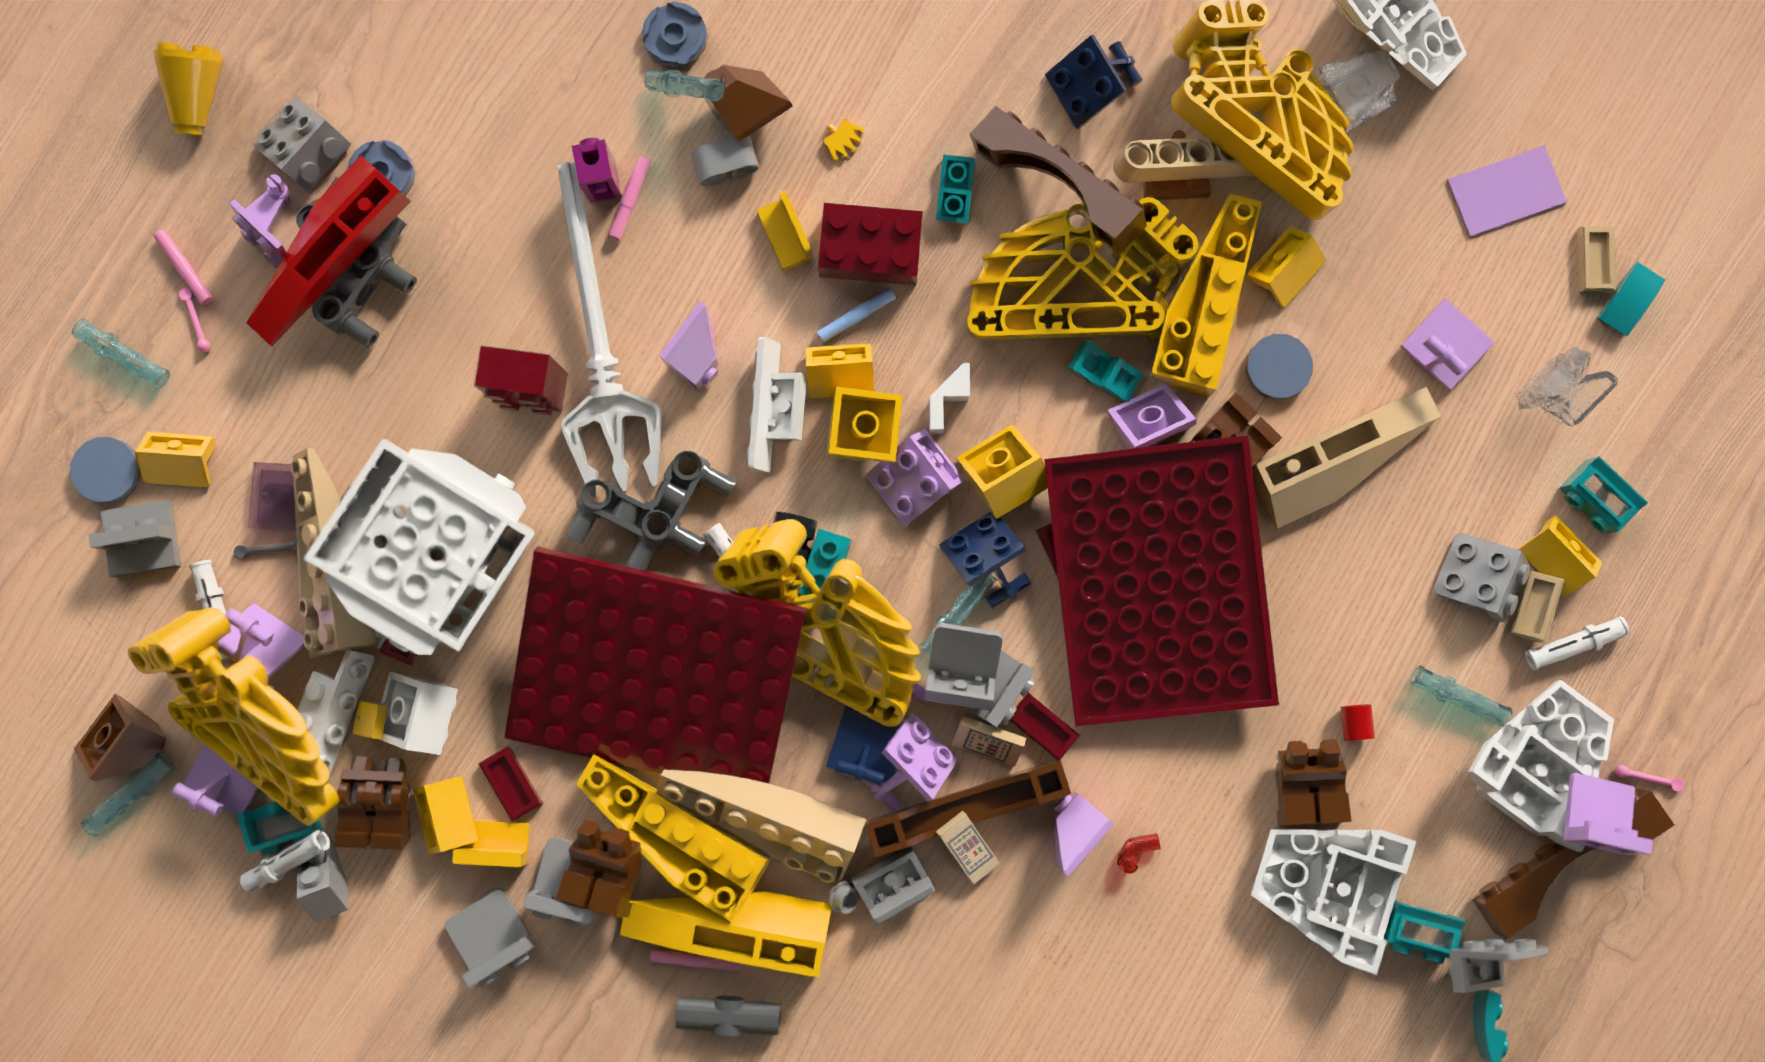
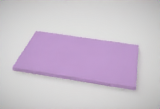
M1545 146L1524 151V153L1470 172H1464L1462 175L1447 180L1469 237L1567 202Z

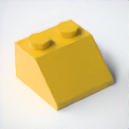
M836 387L833 392L826 457L854 461L895 462L903 395Z
M1013 424L956 457L982 502L996 519L1047 489L1046 470L1041 456Z

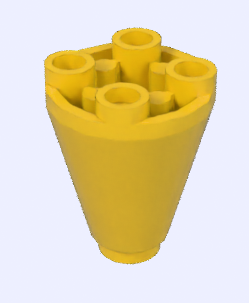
M157 42V49H154V60L170 123L174 125V133L202 135V127H206L224 58L220 56V51L214 50L213 47L192 45V51H186V48L179 47V44Z

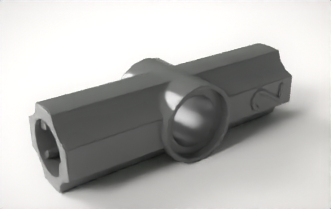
M716 996L714 999L679 997L675 1015L676 1029L712 1031V1034L727 1037L741 1036L743 1033L778 1035L781 1003L745 1001L744 998L738 996Z

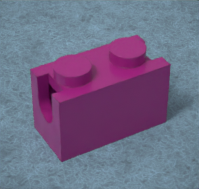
M586 138L581 140L580 144L571 146L578 182L589 202L594 203L622 197L615 159L605 139Z

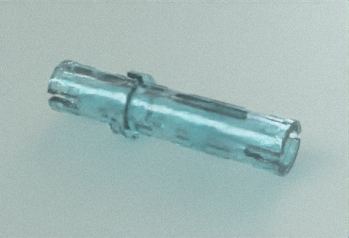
M650 70L644 78L646 88H649L648 90L664 92V94L670 97L685 95L718 101L724 94V84L719 79L683 75L676 70H668L666 72Z
M85 319L79 320L74 325L71 332L72 336L94 348L95 353L100 357L110 358L130 372L150 382L156 388H161L169 379V370L160 367L141 353L120 342L119 337L114 333H106ZM99 338L104 342L108 343L109 345L113 346L115 348V351L97 341V339ZM129 356L130 358L145 366V368H140L139 366L127 360L126 358Z
M989 574L969 587L968 585L945 615H940L936 622L938 624L945 623L961 626L998 580L992 574ZM935 627L919 645L925 652L930 653V656Z
M1421 665L1414 670L1411 676V685L1436 695L1437 700L1443 703L1447 701L1500 727H1504L1512 717V708L1506 707L1456 683V679L1453 677H1443Z
M158 754L139 772H133L128 777L125 785L113 793L86 818L81 820L84 831L93 837H97L143 796L150 795L154 790L153 787L174 771L173 762L164 754Z

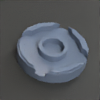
M669 2L667 5L660 8L658 6L653 9L645 19L642 29L644 46L651 58L662 66L671 68L685 67L698 60L705 50L708 38L705 23L699 12L688 4L680 2Z
M382 140L364 143L355 150L348 162V168L362 155L405 196L408 195L414 184L415 169L411 158L402 147L391 141Z
M1272 334L1262 338L1250 349L1246 365L1248 381L1260 395L1267 398L1285 400L1297 395L1308 385L1313 373V360L1308 348L1299 339L1288 334Z
M96 437L85 442L75 452L70 464V477L75 489L83 497L99 503H115L126 498L136 488L139 481L137 478L140 469L135 450L126 442L112 437Z

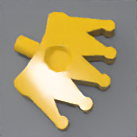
M842 119L837 129L832 124L827 126V129L832 134L824 138L823 143L830 152L833 161L838 160L836 152L843 155V158H847L848 153L845 152L844 147L854 153L856 147L851 141L860 144L862 140L855 132L863 134L864 128L850 123L847 119Z

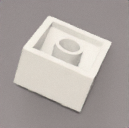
M389 671L381 702L382 705L388 706L383 737L379 740L405 750L441 755L443 745L448 738L447 729L451 714L456 707L458 689L441 683Z

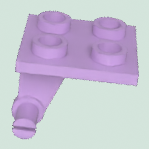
M273 174L270 175L272 180L268 177L266 179L267 191L246 209L235 199L229 204L236 215L232 219L242 229L240 231L241 235L253 247L258 244L265 251L263 254L265 258L277 269L286 251L269 230L281 207L287 206L285 201L288 204L290 203L287 185L281 181L278 175Z
M1445 298L1400 347L1450 391L1494 344V341Z
M253 603L242 613H239L234 608L226 613L225 617L231 625V632L220 639L217 651L236 663L248 655L257 658L266 669L269 678L304 647L303 635Z
M912 712L907 716L882 752L899 771L886 782H882L881 787L867 782L864 783L873 791L872 796L876 801L881 800L894 813L903 805V802L890 790L908 780L929 802L935 797L958 759L932 733L927 725Z
M204 745L184 784L178 783L171 795L187 802L188 808L194 811L200 809L213 817H217L222 809L237 816L236 814L248 810L259 788Z

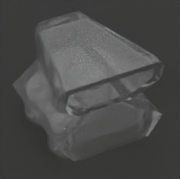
M1362 49L1346 59L1326 63L1318 68L1320 74L1315 77L1321 82L1333 102L1349 120V127L1344 130L1345 133L1352 131L1360 124L1380 115L1383 111L1398 103L1393 85L1400 78V74L1385 50L1370 53Z
M1574 346L1565 354L1560 353L1549 361L1516 394L1515 398L1518 400L1519 410L1541 408L1555 423L1572 427L1578 425L1617 386L1618 379L1609 371L1587 375L1592 352L1582 351Z

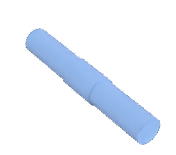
M887 288L817 331L822 342L828 341L895 300L896 297L893 291Z

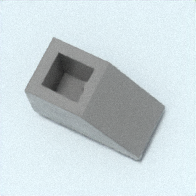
M330 835L328 836L330 840L328 850L317 854L297 867V899L315 922L348 911V883Z

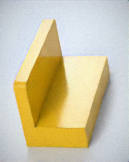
M786 191L779 193L780 200L757 209V214L783 272L813 259L812 249Z
M1289 226L1247 275L1252 283L1270 290L1278 305L1286 307L1322 267L1326 259L1313 235Z
M871 343L806 348L809 398L833 397L836 387L874 391Z
M147 432L136 448L135 455L143 482L207 488L211 483L207 461L216 446L213 436Z
M1557 515L1547 520L1540 533L1521 545L1519 549L1540 573L1564 579L1565 582L1561 592L1563 597H1567L1596 578L1602 565L1599 558Z
M462 776L413 789L428 854L439 853L477 842L478 837Z
M474 820L478 837L477 842L460 846L453 850L452 864L522 867L528 864L530 824Z

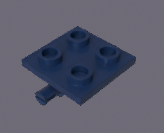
M1090 35L1044 74L1076 129L1083 127L1127 91L1117 74L1118 72H1123L1130 87H1134L1142 82L1143 78H1141L1134 66L1135 60L1133 56L1127 55L1120 41L1108 47V50H1110L1115 59L1109 61L1096 37Z
M991 512L939 544L942 551L969 587L994 572L1001 588L985 597L992 609L1008 598L1010 601L1016 598V593L1032 584L1025 572L1009 583L1007 582L1000 567L1027 550L1001 517L996 519Z
M846 705L826 767L835 769L834 773L854 778L853 782L860 784L861 781L881 787L882 782L884 783L889 780L896 770V767L882 752L904 721L902 720L897 726L888 727Z

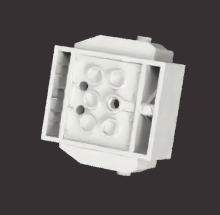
M382 439L311 546L304 560L329 574L326 581L351 616L390 638L389 642L404 652L410 650L415 654L431 655L440 641L457 651L461 649L535 532L532 528L519 521V518L526 509V505L520 494L512 490L516 484L498 473L493 478L455 454L411 449L407 453L390 441ZM402 505L407 509L405 518L400 519L394 515V508L396 506ZM507 529H514L517 532V538L514 541H507L504 538V532ZM377 535H384L387 538L388 544L386 547L379 548L375 545L374 540ZM434 548L441 549L444 554L443 559L440 561L432 560L430 551ZM499 548L509 554V557L493 579L484 572ZM475 588L484 595L473 611L465 606L463 602ZM453 613L460 614L463 619L462 623L452 625L449 621L450 615Z

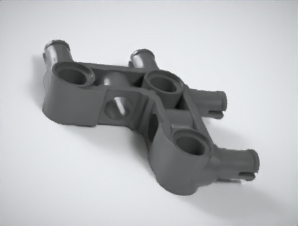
M338 177L334 178L328 189L337 181ZM317 199L312 201L311 204L303 206L298 211L296 223L299 228H301ZM396 217L312 306L313 316L318 322L337 334L346 333L367 348L374 345L379 337V332L357 318V314L381 280L384 279L405 294L411 292L417 282L416 277L394 263L395 260L391 253L393 251L391 246L407 225L403 220ZM376 252L374 262L365 265L364 260L366 256ZM333 306H337L338 312L336 316L332 319H327L328 310Z
M689 450L678 453L663 475L665 481L655 500H651L650 503L647 501L642 503L624 494L623 489L614 484L598 479L590 480L582 487L581 494L576 501V508L578 510L565 536L583 544L596 518L600 519L603 517L637 534L636 538L639 540L625 565L626 567L645 571L656 549L666 545L669 546L670 544L698 557L706 539L681 527V523L678 521L696 486L700 487V485H703L728 498L736 480L711 468L709 460ZM687 457L692 458L697 464L696 472L688 476L683 475L678 470L679 461ZM594 486L603 487L606 491V499L601 504H591L588 500V491ZM659 516L665 519L667 528L663 534L653 535L648 531L647 524L652 517Z

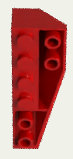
M360 155L315 202L246 324L273 347L411 201Z

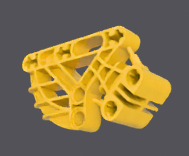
M1224 0L1203 2L1172 43L1174 53L1179 58L1190 61L1189 71L1191 72V75L1171 98L1173 110L1201 134L1210 138L1215 145H1219V148L1234 160L1239 161L1244 168L1306 217L1312 220L1322 219L1342 202L1344 181L1349 180L1352 176V170L1347 163V155L1352 153L1354 146L1344 131L1349 127L1348 118L1333 102L1324 86L1312 73L1314 67L1313 60L1306 51L1302 49L1290 51L1273 71L1269 73L1266 68L1268 64L1260 52L1262 42L1258 38H1254L1269 20V10L1263 2L1259 0H1238L1235 5L1234 0H1229L1226 4H1224ZM1201 67H1204L1205 71L1203 74L1197 75ZM1256 67L1257 71L1260 70L1263 76H1249V74ZM1261 111L1263 123L1249 112Z
M1151 197L1142 198L1139 202L1145 209L1146 221L1150 220V222H1146L1147 227L1120 255L1115 251L1112 252V257L1118 262L1115 268H1113L1095 251L1105 244L1099 240L1095 242L1089 213L1084 204H1074L1067 210L1052 212L1035 218L1014 232L1000 234L999 239L1003 241L992 253L982 255V260L986 261V263L982 267L977 280L970 281V286L974 287L967 318L968 332L973 338L981 341L1153 334L1159 329L1165 316L1163 308L1158 303L1162 295L1166 294L1172 279L1178 271L1183 270L1197 252L1198 239L1183 223L1178 228L1175 226L1177 217L1174 216L1169 221L1167 216L1170 211L1158 200ZM1073 215H1082L1087 220V226L1081 229L1075 228L1070 224L1069 219ZM1063 242V250L1040 251L1050 245ZM1081 247L1087 251L1088 259L1082 262L1075 261L1071 257L1070 252L1074 248ZM1057 260L1043 276L1011 277L1023 262ZM1153 273L1160 279L1155 288L1157 292L1153 300L1149 301L1133 284L1139 281L1143 286H1149L1152 279L1148 275ZM1078 274L1109 301L1051 304ZM1005 287H1032L1015 305L999 306ZM1114 311L1120 313L1124 321L1120 327L1078 328L1073 324L1072 316L1079 312ZM1130 311H1133L1132 318L1142 317L1145 311H1149L1151 317H1156L1150 326L1146 325V320L1135 319L1132 324L1133 327H1129ZM1063 313H1067L1065 323L1067 329H1062L1063 322H1054L1051 329H1047L1045 323H1039V321L1044 319L1045 314H1050L1051 320H1062ZM996 315H1001V331H996V324L986 325L985 331H979L978 325H973V323L978 322V317L980 316L985 317V321L989 323L996 322Z
M793 519L773 523L770 528L768 525H763L760 531L758 527L739 532L714 566L713 574L717 582L725 587H734L736 592L751 593L753 596L806 607L802 631L819 628L824 640L823 643L802 632L793 677L888 727L899 725L910 705L914 684H917L921 679L920 673L915 668L914 660L919 655L920 650L908 636V633L912 630V625L897 613L872 585L862 578V569L852 560L843 559L838 561L820 590L814 583V577L805 567V558L796 555L807 537L806 529L800 522ZM839 578L844 579L848 584L843 583ZM803 584L806 587H810L814 592L797 597Z
M207 608L186 612L128 648V656L132 664L144 674L165 672L178 685L177 689L179 692H183L167 705L172 718L300 822L308 826L313 825L339 804L337 792L328 783V768L319 758L320 749L317 741L306 730V725L296 709L268 686V675L262 663L257 658L248 655L229 669L223 668L220 661L222 656L217 650L220 639L231 632V625L217 608Z

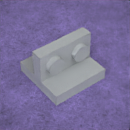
M162 500L100 511L102 532L89 534L90 548L106 550L109 577H121L181 566L172 501Z

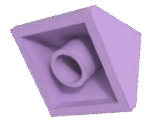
M1166 383L1107 410L1125 449L1153 446L1197 424L1196 418Z

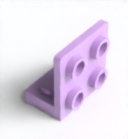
M926 429L908 437L897 447L895 462H879L866 473V478L903 526L909 525L940 498L966 481Z
M1580 773L1570 774L1563 841L1622 855L1651 854L1653 840L1638 837V831L1632 830L1635 788L1633 786Z

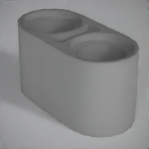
M750 136L739 143L734 137H729L702 145L691 152L701 186L716 185L752 174L759 169V163Z

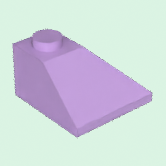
M701 302L697 304L659 355L668 369L697 390H700L703 385L709 386L718 374V370L715 369L718 366L712 319L706 306Z
M1075 791L1071 796L1062 797L1056 803L1054 809L1057 812L1053 816L1056 865L1068 877L1114 825L1111 820Z

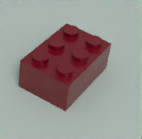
M824 203L818 259L819 277L916 285L923 211Z
M481 345L474 386L484 393L485 398L492 399L494 404H499L501 409L519 411L520 406L532 409L533 413L550 416L552 415V410L560 412L563 410L568 373L549 354Z

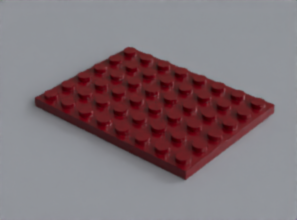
M1249 435L1044 459L1075 727L1279 706Z
M537 547L533 553L504 738L589 758L596 755L610 763L662 774L664 770L695 771L735 776L770 784L807 608Z

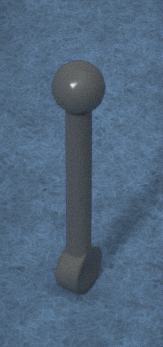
M297 539L291 543L252 548L239 545L235 547L233 553L235 557L244 559L249 554L291 549L297 552Z

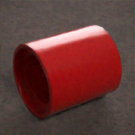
M1371 704L1340 707L1344 741L1375 738Z

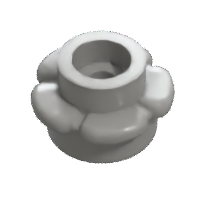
M842 881L834 885L829 892V904L835 913L849 914L858 905L860 894L851 882Z

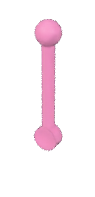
M183 288L179 292V297L186 302L198 338L197 349L200 352H208L211 346L204 338L192 301L195 295L189 288Z
M1618 765L1615 768V774L1620 778L1629 776L1668 786L1672 791H1682L1684 788V782L1680 778H1671L1669 780L1629 770L1625 765Z

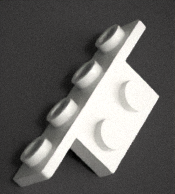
M759 337L758 348L755 352L756 374L752 385L754 398L753 410L749 421L751 427L750 445L747 449L748 468L763 473L771 471L773 440L802 441L807 375L803 373H779L781 344L767 337Z
M351 649L345 651L335 678L322 672H312L297 710L306 725V730L315 738L319 745V758L327 766L329 776L375 660V657L370 654Z

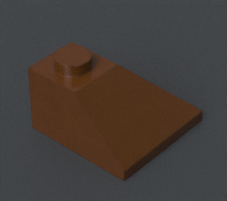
M722 65L710 71L704 78L696 82L712 113L738 143L793 107L791 101L763 71Z
M114 694L74 747V750L89 779L99 781L147 766L151 759L162 751L167 737L158 723L121 696Z

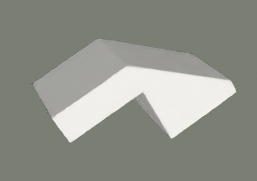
M963 363L930 396L929 434H943V402L969 401L970 363Z

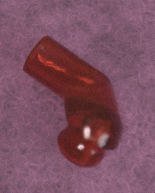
M1153 833L1132 837L1125 841L1117 856V864L1122 872L1126 874L1135 873L1138 870L1137 864L1143 853L1161 849L1158 834Z

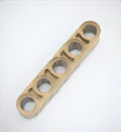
M1208 137L1132 141L1123 149L1113 163L1115 175L1120 180L1129 183L1253 176L1239 161L1234 160Z

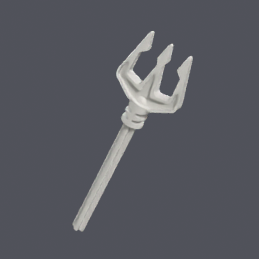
M563 162L557 165L591 355L590 360L585 365L586 369L593 370L594 374L589 376L588 380L595 381L596 386L590 389L591 396H587L562 420V432L586 484L590 480L598 479V470L587 464L581 430L598 422L601 425L614 458L612 471L620 488L623 489V492H626L629 465L624 459L625 420L629 416L644 417L648 432L650 454L643 461V465L651 485L657 486L662 409L652 401L624 391L622 384L615 383V379L621 376V373L613 372V367L617 366L619 362L618 358L611 355L582 191L578 182L575 162ZM594 486L589 490L592 497L597 496L598 486Z

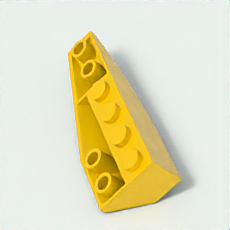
M1232 193L1229 194L1166 311L1151 375L1177 390L1208 398L1217 390L1262 201Z
M596 755L592 756L576 783L617 828L629 831L630 839L641 843L640 852L674 887L730 922L754 891L772 858L676 803L669 801L658 794L656 788Z
M758 891L751 893L731 922L690 896L630 900L629 903H632L629 917H623L621 936L721 960L819 978L832 906H830L829 902L769 891Z

